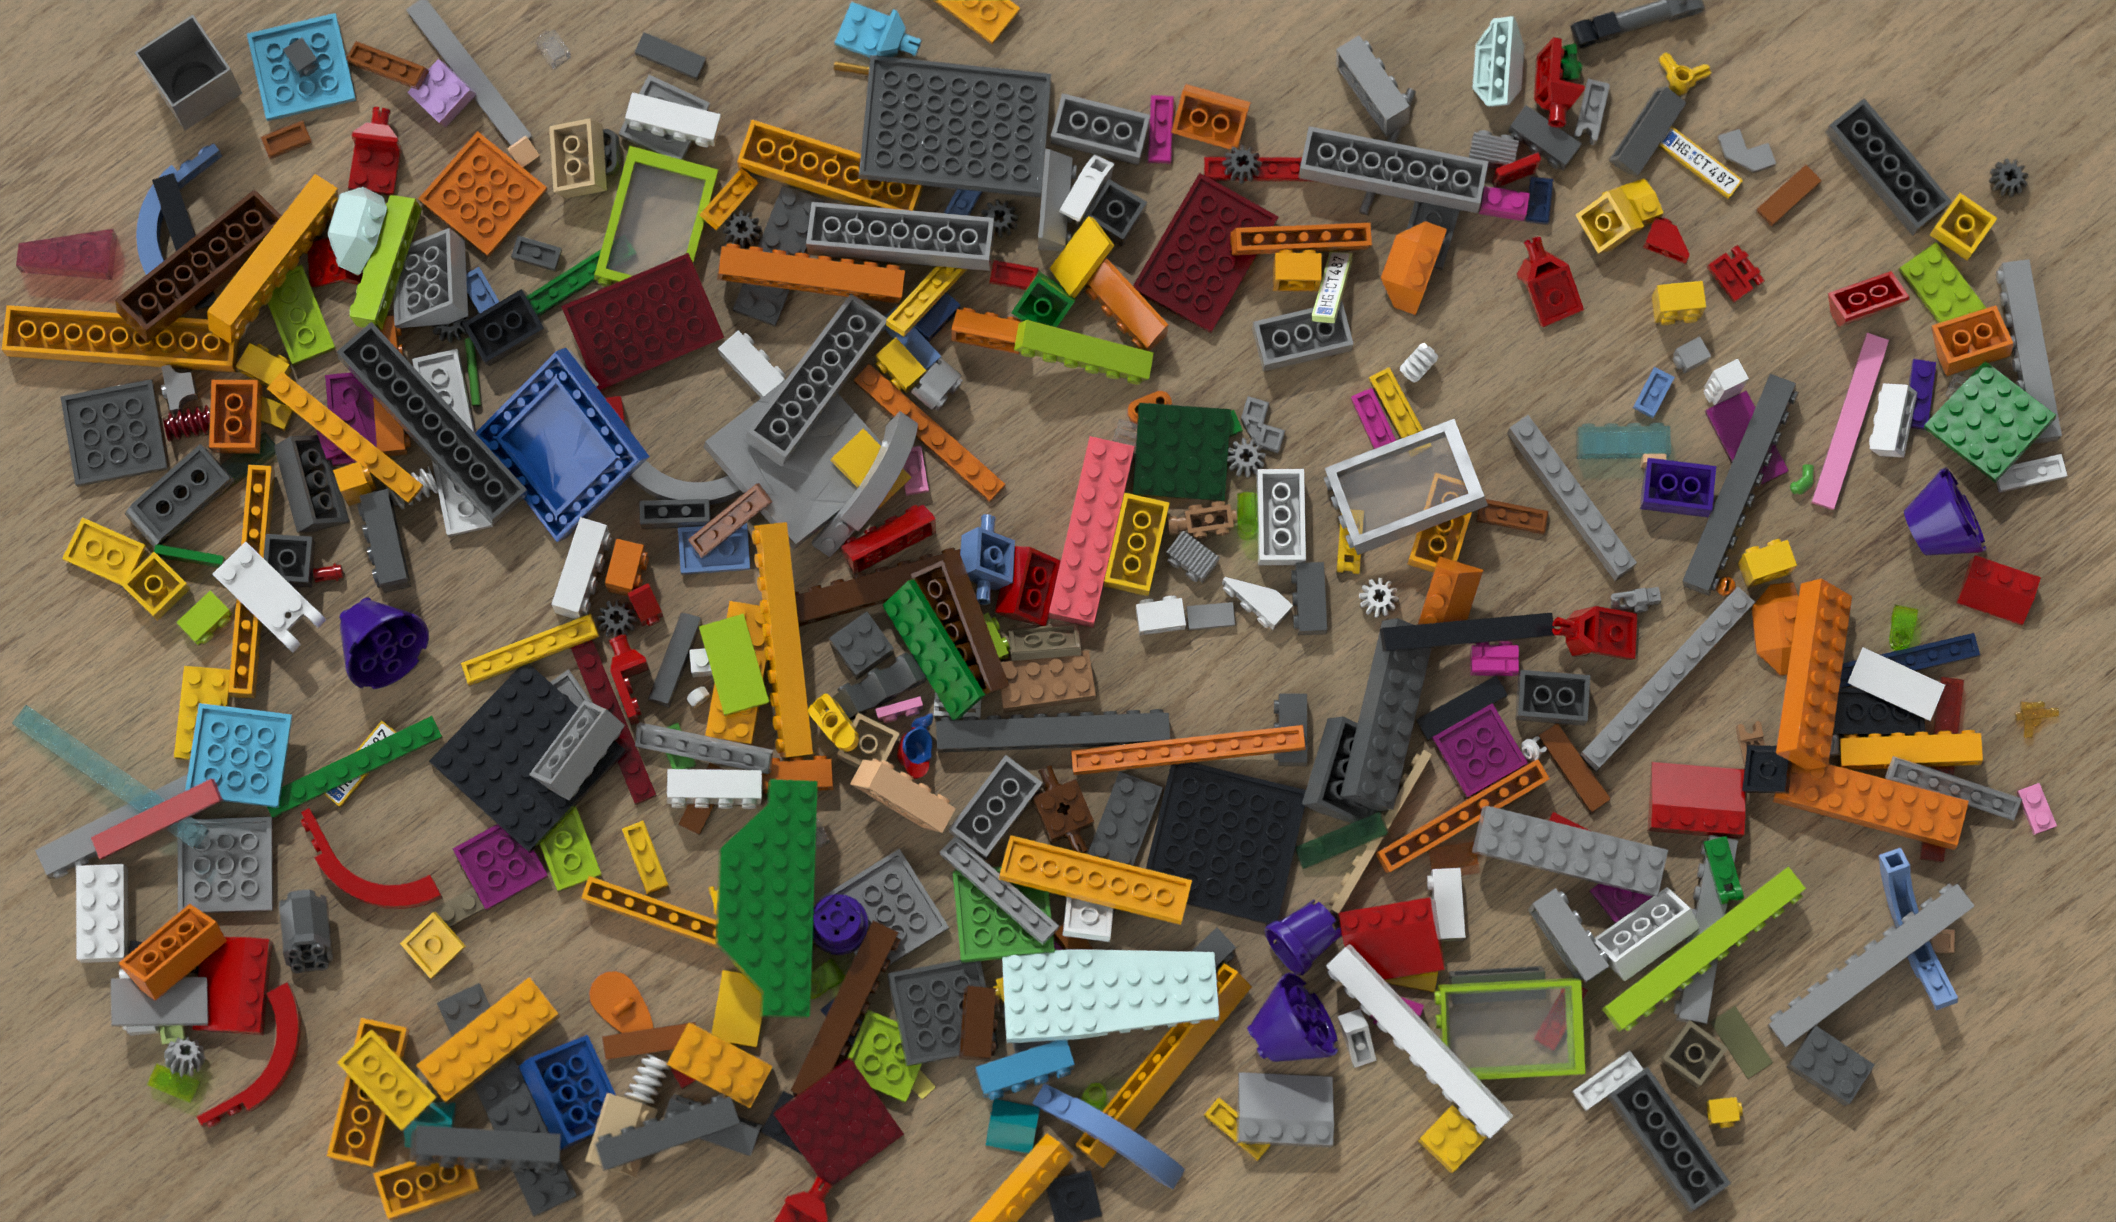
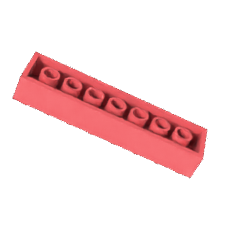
M1092 436L1089 437L1049 610V618L1094 628L1135 446Z

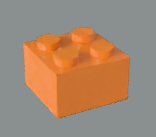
M616 538L605 580L608 592L628 597L627 593L643 586L641 573L642 570H647L649 562L648 553L645 551L644 545Z

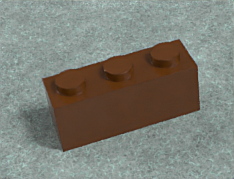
M967 986L964 989L959 1059L987 1062L991 1059V1056H994L996 1043L992 1041L993 1032L997 1030V1018H994V1009H997L999 1004V995H995L996 988Z

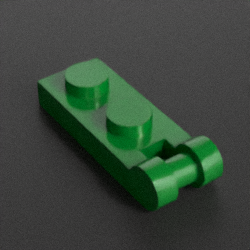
M1727 836L1704 841L1703 846L1719 903L1723 905L1727 904L1729 900H1743L1744 894L1740 886ZM1731 884L1732 890L1726 892L1724 885Z

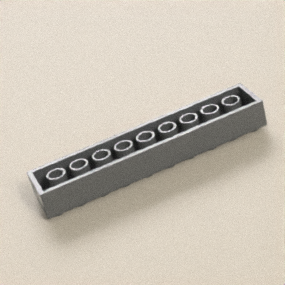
M372 322L337 351L338 359L492 526L527 497V489Z

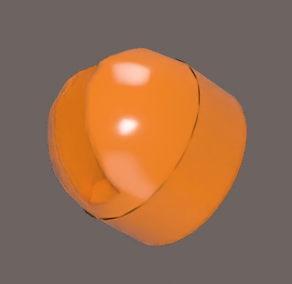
M1723 577L1720 579L1716 590L1720 595L1728 596L1735 590L1736 585L1732 578ZM1729 581L1728 591H1725L1726 583Z

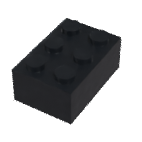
M523 289L462 323L482 360L488 366L493 365L549 332L527 292Z

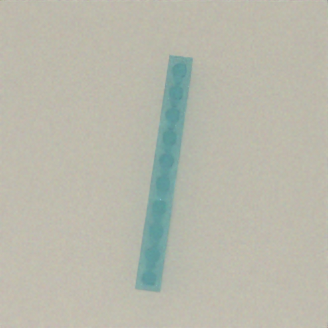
M25 705L12 722L16 728L140 813L166 801L29 706ZM191 817L165 828V830L195 850L209 833L205 826Z

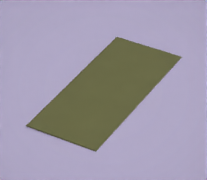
M1736 1006L1710 1022L1748 1079L1773 1063Z

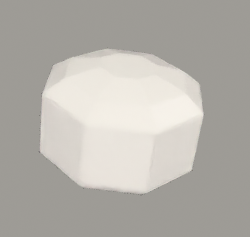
M699 687L688 695L687 701L692 708H695L709 699L710 694L705 687Z

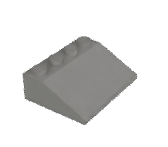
M445 229L410 244L393 296L394 326L396 328L449 324L468 316L465 241L452 229Z
M1238 1073L1236 1143L1325 1148L1333 1146V1077Z

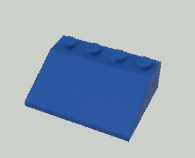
M588 1035L530 1057L519 1066L549 1133L560 1134V1151L594 1136L606 1094H616Z

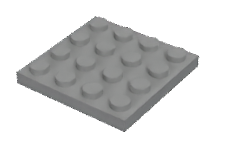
M272 817L185 819L178 822V913L189 904L203 913L273 911Z
M900 849L820 898L822 900L834 894L848 895L856 899L865 908L869 917V928L874 920L899 932L898 938L901 939V942L896 952L891 951L888 957L891 960L890 965L949 929V926ZM835 903V906L840 907L841 903ZM853 916L849 917V921H854L855 918ZM858 948L857 950L853 951L854 954H855V956H856V954H857L859 948Z

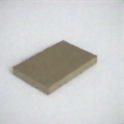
M1077 623L1008 629L1012 661L1081 655Z

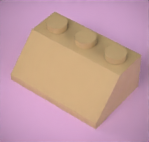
M607 1093L586 1161L602 1167L594 1146L595 1143L599 1142L598 1137L609 1133L612 1134V1137L620 1135L621 1129L634 1125L635 1129L643 1127L644 1121L655 1118L658 1109ZM642 1158L609 1170L637 1177Z

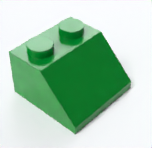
M1039 271L1011 313L1022 321L1029 320L1057 327L1074 304L1076 298L1069 296L1062 286Z

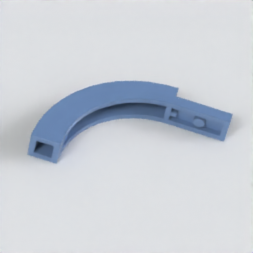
M213 143L211 146L203 147L198 152V156L193 160L185 161L180 166L179 171L171 165L159 177L174 173L181 190L191 180L220 159L222 154ZM152 185L143 201L139 212L136 233L138 254L146 275L164 261L160 244V230L164 215L154 185Z
M1901 847L1879 855L1883 887L1896 929L1904 924L1901 919L1910 912H1913L1915 915L1919 912L1912 887L1910 864ZM1927 941L1907 956L1916 977L1920 978L1936 1010L1958 1003V997L1930 941Z
M1045 1083L1032 1103L1041 1110L1106 1144L1136 1164L1154 1180L1171 1189H1174L1185 1171L1174 1159L1128 1127L1076 1097L1074 1099Z

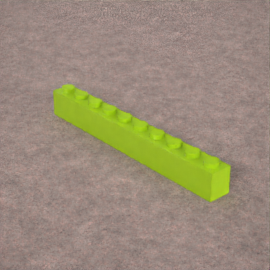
M1788 866L1602 1009L1619 1032L1624 1028L1628 1032L1638 1024L1636 1019L1643 1014L1647 1017L1657 1009L1654 1006L1660 1000L1665 1003L1675 996L1673 990L1678 986L1684 989L1694 980L1691 976L1697 972L1700 975L1705 973L1712 967L1710 965L1712 960L1717 958L1720 961L1730 953L1729 947L1733 944L1738 947L1749 938L1746 934L1751 930L1757 933L1767 924L1764 920L1770 916L1775 919L1785 911L1783 908L1785 904L1790 902L1793 905L1803 897L1801 892L1806 888Z

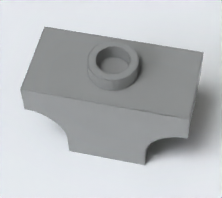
M171 365L161 366L165 385H161L164 399L168 398L171 413L177 415V410H180L182 413L183 406L188 401L198 399L195 379L191 372L177 373Z

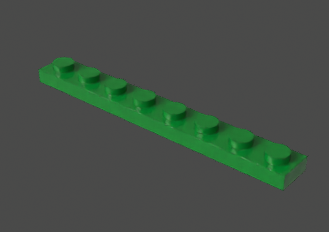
M433 716L283 786L279 808L267 806L271 817L275 818L443 738Z

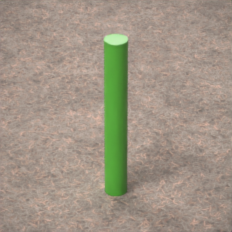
M466 338L465 346L471 403L473 407L481 406L475 345L471 338Z

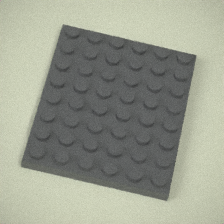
M871 55L859 179L1041 198L1051 74Z

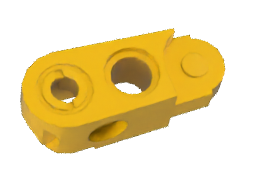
M823 694L816 699L808 708L809 715L841 751L848 752L854 750L859 743V734L841 705L828 694Z

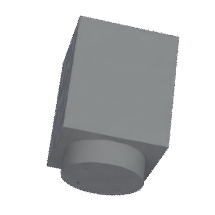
M191 15L135 52L146 75L184 130L192 127L242 94L230 67L194 15Z

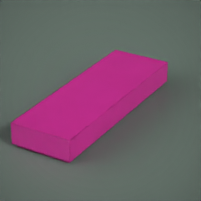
M1151 95L1148 163L1171 164L1174 96Z
M1370 388L1351 396L1353 405L1373 448L1376 449L1396 441L1373 389Z

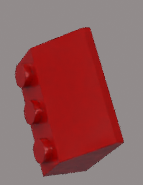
M1892 271L1828 293L1830 313L1839 327L1886 310H1891L1910 300L1909 295Z
M1015 546L1013 583L1000 588L995 613L1012 620L1046 626L1061 560L1032 547Z
M1974 555L1969 561L1956 603L2023 625L2034 601L2041 577Z

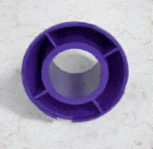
M1946 467L1933 477L1904 510L1908 527L1925 556L1982 553L1987 550V547H1982L1981 543L1985 542L1978 520L1965 494L1962 495L1956 486L1958 485L1956 478Z

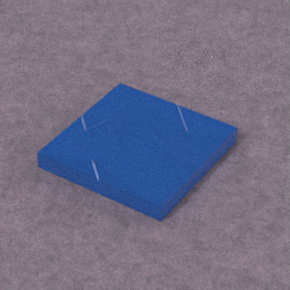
M567 348L557 350L475 432L482 442L527 489V497L524 500L556 542L566 539L577 528L580 517L587 519L650 457Z

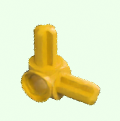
M1663 53L1658 58V61L1668 73L1666 78L1669 81V89L1676 95L1686 94L1689 88L1695 86L1696 81L1711 75L1710 67L1706 64L1690 69L1686 66H1678L1669 53Z

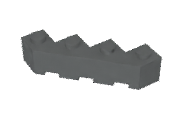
M908 652L901 654L896 658L897 662L889 668L883 670L875 668L866 674L867 678L858 684H844L837 689L838 693L832 698L841 705L849 719L853 720L858 713L865 715L869 709L878 705L882 706L895 699L898 694L922 685L927 678L912 654L909 655Z

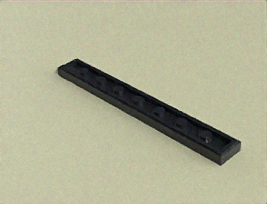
M1551 612L1386 627L1380 629L1383 652L1551 637L1554 636L1552 632L1554 626H1552L1553 615Z

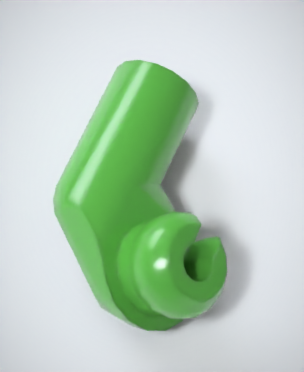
M1806 464L1802 466V478L1797 482H1792L1790 485V490L1793 494L1798 493L1801 495L1812 488L1814 483V465Z

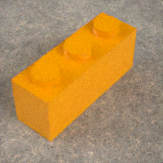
M360 461L333 470L340 492L348 506L360 503V495L377 490L367 466L363 467Z

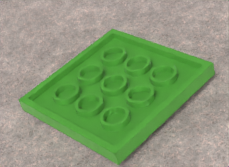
M992 867L1000 874L1001 867ZM953 871L961 963L997 960L1011 955L1055 952L1053 935L1042 945L959 871ZM1009 882L1051 919L1049 892Z

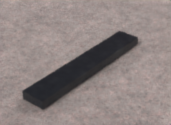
M174 173L152 179L175 250L177 251L194 238L195 234ZM214 291L194 305L196 311L212 306L216 301Z

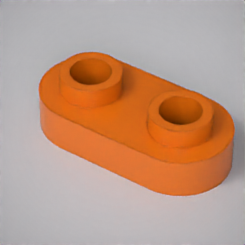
M1156 391L1134 400L1128 407L1129 419L1137 424L1138 414L1135 412V409L1138 408L1139 403L1157 404V399H1163L1164 404L1171 405L1170 395L1164 391Z

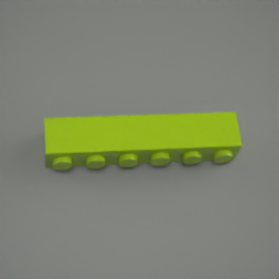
M390 195L388 203H386L387 210L376 247L363 268V277L361 283L357 286L354 304L350 306L349 310L350 318L357 327L365 328L372 322L379 330L383 329L422 211L415 198Z
M1029 320L1018 324L1014 347L1015 351L1021 352V355L1025 357H1042V360L1048 363L1062 362L1068 368L1081 367L1085 368V372L1092 374L1101 372L1106 374L1108 378L1127 379L1128 383L1139 385L1150 378L1154 354L1146 350Z

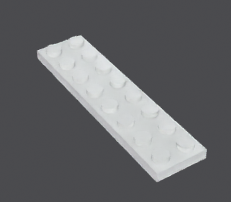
M453 349L412 359L414 368L475 433L459 350ZM433 462L447 536L450 537L493 527Z

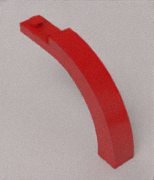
M308 808L301 812L304 819L300 821L305 831H311L315 839L311 840L316 852H322L314 857V859L326 876L349 896L371 906L387 909L421 907L443 898L431 875L400 885L373 883L356 876L337 859L311 809Z
M288 982L266 993L275 1014L276 1042L265 1070L247 1089L197 1116L201 1126L214 1127L221 1122L220 1118L228 1114L231 1117L241 1112V1107L244 1105L247 1111L251 1113L269 1100L288 1077L297 1057L301 1036L299 1007L295 994Z

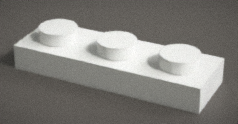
M2062 454L2012 465L1996 482L1999 493L2066 478L2067 472Z
M1628 1051L1572 1092L1586 1111L1644 1069L1631 1051Z

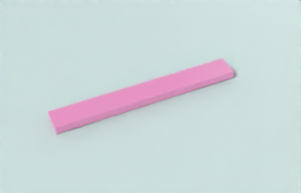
M1867 333L1815 489L1812 504L1830 510L1835 508L1889 342L1887 339Z

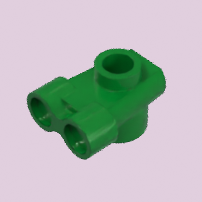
M1576 43L1565 45L1562 47L1564 48V55L1560 64V68L1563 70L1561 79L1571 81L1580 78L1582 64L1577 59Z

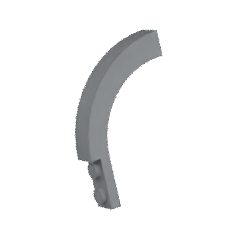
M899 411L886 425L881 448L866 477L847 503L812 540V546L828 557H831L855 530L859 531L882 503L904 467L914 444L918 423Z
M645 461L629 477L638 487L661 500L709 499L710 505H714L743 494L729 476L709 482H686L661 473L648 461Z

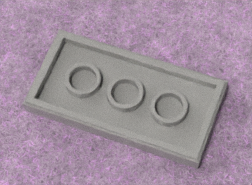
M207 977L182 978L156 1001L142 992L131 978L111 979V1027L208 1024Z

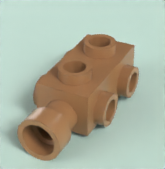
M1224 501L1214 502L1211 504L1212 507L1202 508L1200 504L1189 506V510L1184 512V517H1167L1169 535L1179 534V531L1186 530L1187 534L1193 536L1194 539L1206 538L1207 534L1216 533V536L1228 535L1230 531H1233L1234 524L1238 523L1236 509L1231 510V505H1225ZM1219 517L1223 518L1224 523L1217 524L1216 519ZM1200 521L1202 525L1196 528L1193 526V522Z

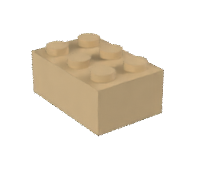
M589 118L549 126L554 193L564 198H571L607 191L603 125Z

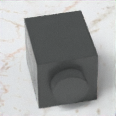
M302 37L283 49L285 56L300 78L304 75L309 76L313 74L317 67L320 66L317 58Z

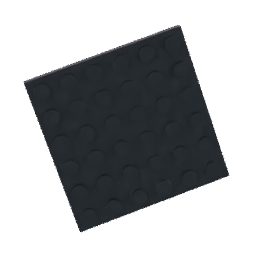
M526 664L520 666L429 762L530 854L627 752L614 740L608 747L605 756L597 762L591 775L583 781L577 794L571 797L570 800L557 795L532 778L529 774L577 711L578 707L534 667Z
M1193 762L1173 764L1170 767L1146 869L1192 880L1186 905L1267 925L1278 921L1305 808L1302 802L1306 790Z

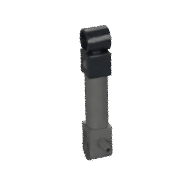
M1658 0L1618 13L1612 11L1593 17L1592 21L1591 19H1584L1572 24L1570 29L1577 49H1583L1596 43L1599 44L1619 38L1620 34L1666 20L1673 22L1699 14L1705 10V6L1702 0Z

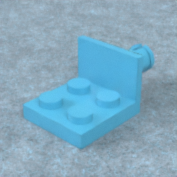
M854 2L850 3L835 40V45L869 58L871 55L894 57L898 55L899 51H905L916 56L918 53L917 49H920L922 39L906 33V27L898 11L893 9L891 15L888 16Z

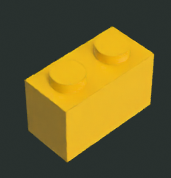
M896 337L875 355L877 361L875 365L883 374L887 372L892 378L890 380L891 383L899 391L902 389L905 393H908L927 373V370Z
M249 343L236 365L240 373L253 380H258L266 387L275 380L281 371L287 376L292 371L291 366L288 364V359L279 354L276 357L269 354L270 350L259 343L256 346Z

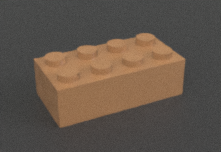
M1089 650L1081 651L1079 656L1001 662L1009 683L1008 687L1000 690L1003 713L1095 700L1096 695Z

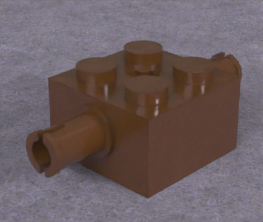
M1052 765L1046 767L1049 776H1047L1044 768L1040 769L1038 773L1046 790L1041 794L1033 796L1032 801L1050 843L1068 838L1073 851L1080 852L1079 845L1082 853H1086L1089 850L1080 832L1093 826L1094 819L1076 779L1059 784ZM1060 807L1068 808L1066 816L1063 813L1058 814Z

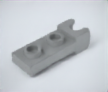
M1591 79L1587 80L1574 134V139L1577 141L1582 133H1588L1591 137L1590 144H1596L1610 84Z

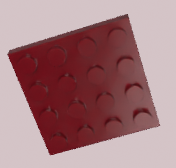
M850 1057L773 1113L814 1172L824 1181L823 1184L827 1182L832 1186L904 1135L901 1128Z

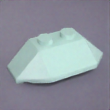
M1513 16L1492 19L1490 26L1476 44L1473 89L1488 107L1509 105L1521 91L1524 44L1516 18Z
M364 187L339 194L327 233L332 250L337 258V265L356 275L361 273L376 247L387 210L383 196Z

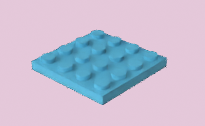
M336 13L247 33L267 121L356 101ZM302 37L317 58L320 66L317 67L313 74L309 76L304 75L300 78L285 56L283 49Z
M199 703L185 791L209 779H214L223 801L279 808L293 719L292 714Z

